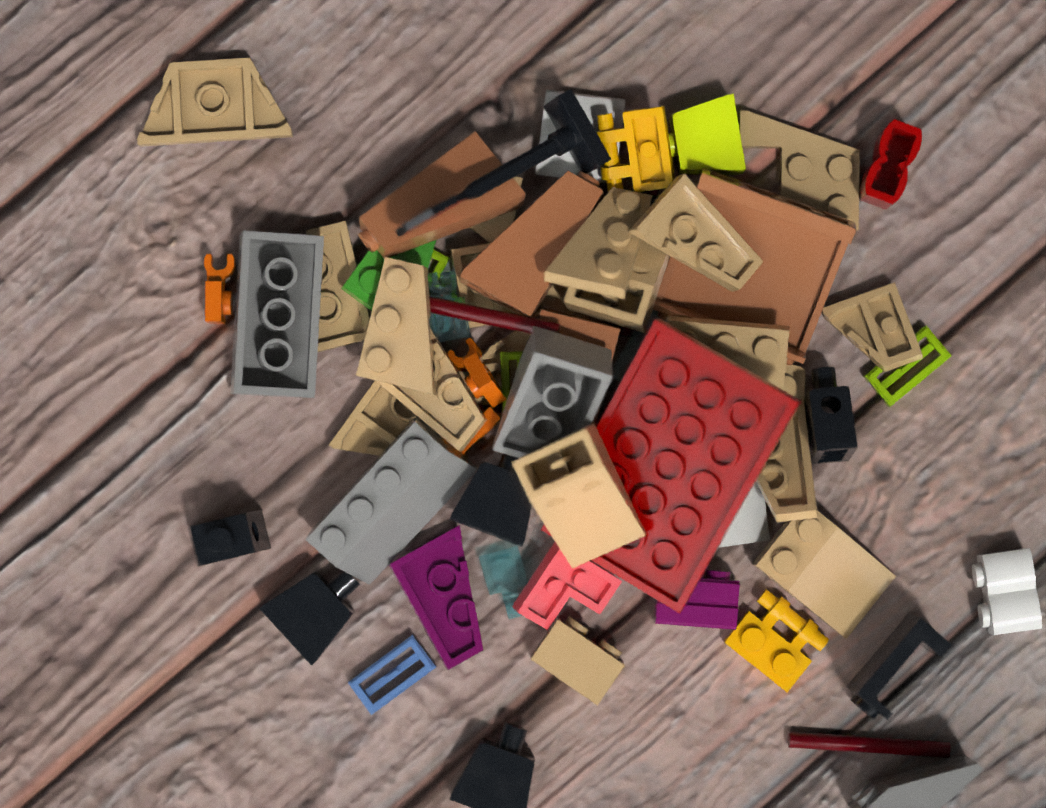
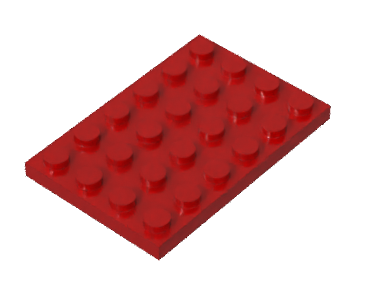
M655 319L596 427L646 535L591 561L680 614L696 589L801 400L663 320ZM543 524L541 531L552 537L545 524Z

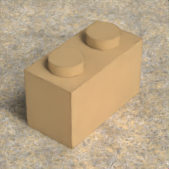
M569 616L565 622L557 617L530 658L533 662L598 706L625 666L624 662L618 659L622 652L604 639L599 644H596L585 635L589 629Z

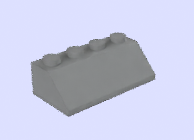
M245 230L239 234L230 394L315 398L324 236Z
M416 416L311 529L305 540L335 567L370 585L478 468Z

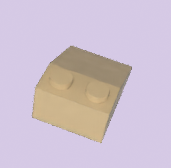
M817 511L818 518L785 521L753 561L752 565L847 639L896 576L819 511Z

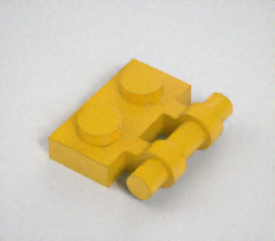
M664 105L622 112L623 128H614L612 113L596 115L599 130L596 133L611 157V160L606 162L604 167L600 168L602 180H606L608 192L612 187L623 189L622 178L632 177L634 192L665 189L671 184L675 176ZM627 141L630 163L620 164L617 142Z
M765 589L758 597L757 602L768 610L760 620L747 610L737 623L736 630H732L723 642L788 693L812 662L800 650L808 642L818 651H821L828 643L829 638L818 630L819 625L810 618L805 620L789 607L791 603L784 597L780 596L777 598ZM778 620L782 621L796 633L789 642L771 629Z

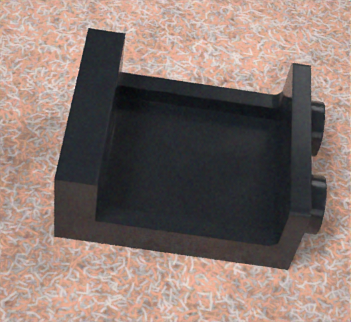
M907 614L846 686L854 693L850 701L873 719L879 714L889 720L893 713L877 700V695L919 645L928 652L943 657L952 644L923 619Z

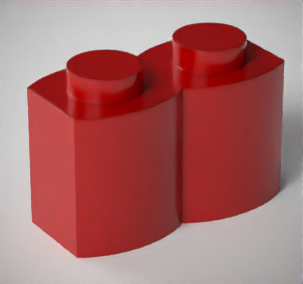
M894 119L880 132L873 147V164L865 171L859 185V200L885 210L899 200L907 185V166L914 161L921 147L922 131L920 128Z

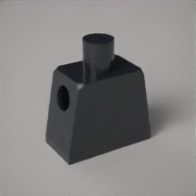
M835 367L812 369L813 389H809L804 397L811 464L849 461L858 448L849 386H837ZM822 407H829L834 413H826Z
M503 453L498 466L482 461L449 520L522 547L526 538L532 504L512 464L518 458Z
M262 510L242 513L188 527L197 567L271 549ZM252 527L254 529L255 538L253 536Z
M342 570L328 582L318 571H315L264 604L260 610L312 666L354 614V610L347 604L345 599L361 584L354 576Z
M505 722L498 743L482 738L456 782L450 800L471 808H527L535 757L520 751L528 730Z

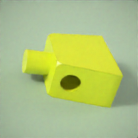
M734 94L725 95L671 114L669 119L671 133L668 134L671 155L676 158L678 174L700 175L703 167L723 175H740L744 173L746 166Z

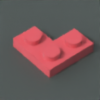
M554 542L512 605V608L548 630L570 597L596 613L601 614L622 581L591 560L572 568L557 543Z

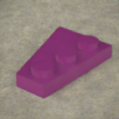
M460 525L389 564L391 571L446 670H450L483 651L475 603L473 602L468 577L469 571L461 540Z

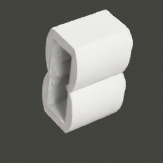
M1030 548L977 555V563L972 564V577L975 587H981L983 593V603L978 604V616L981 627H987L990 635L1042 629L1041 610Z

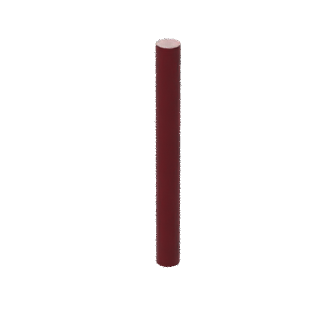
M429 296L430 311L433 314L531 334L534 326L560 333V323Z
M789 732L788 748L949 758L951 752L950 742L804 732Z

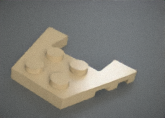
M740 110L739 129L742 148L780 149V195L853 221L856 224V231H858L860 150L753 112Z

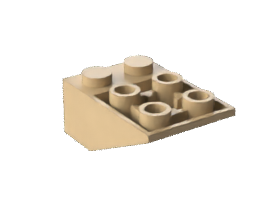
M641 240L624 299L568 287L564 304L568 311L645 333L670 256Z
M594 423L525 454L512 462L531 504L572 568L646 535Z

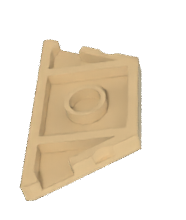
M250 58L171 62L163 77L162 87L159 93L156 94L150 107L151 112L144 129L138 135L137 145L144 147L293 137V131Z
M374 381L329 446L333 449L380 456L417 415L379 383Z

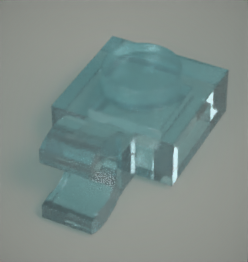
M454 270L440 273L441 285L438 281L437 272L428 274L430 296L465 303V297L457 298V281ZM431 313V317H429L430 327L439 342L471 337L467 320Z
M518 546L480 556L489 594L494 595L502 592L509 619L523 616L512 608V605L519 596L517 588L526 586L528 583Z

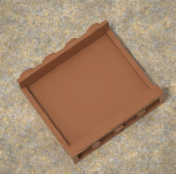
M703 167L696 185L697 189L702 192L754 250L763 263L740 290L732 292L670 256L653 310L659 311L657 316L667 321L668 316L790 326L786 364L793 365L794 361L804 364L807 348L848 244H851L856 232L855 222Z

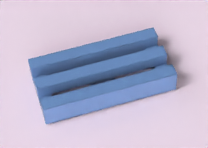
M411 635L351 679L348 684L372 715L437 666L427 655L424 648L421 647L416 637ZM411 646L415 652L363 690L360 683ZM418 660L422 661L424 664L422 668L373 703L369 696Z

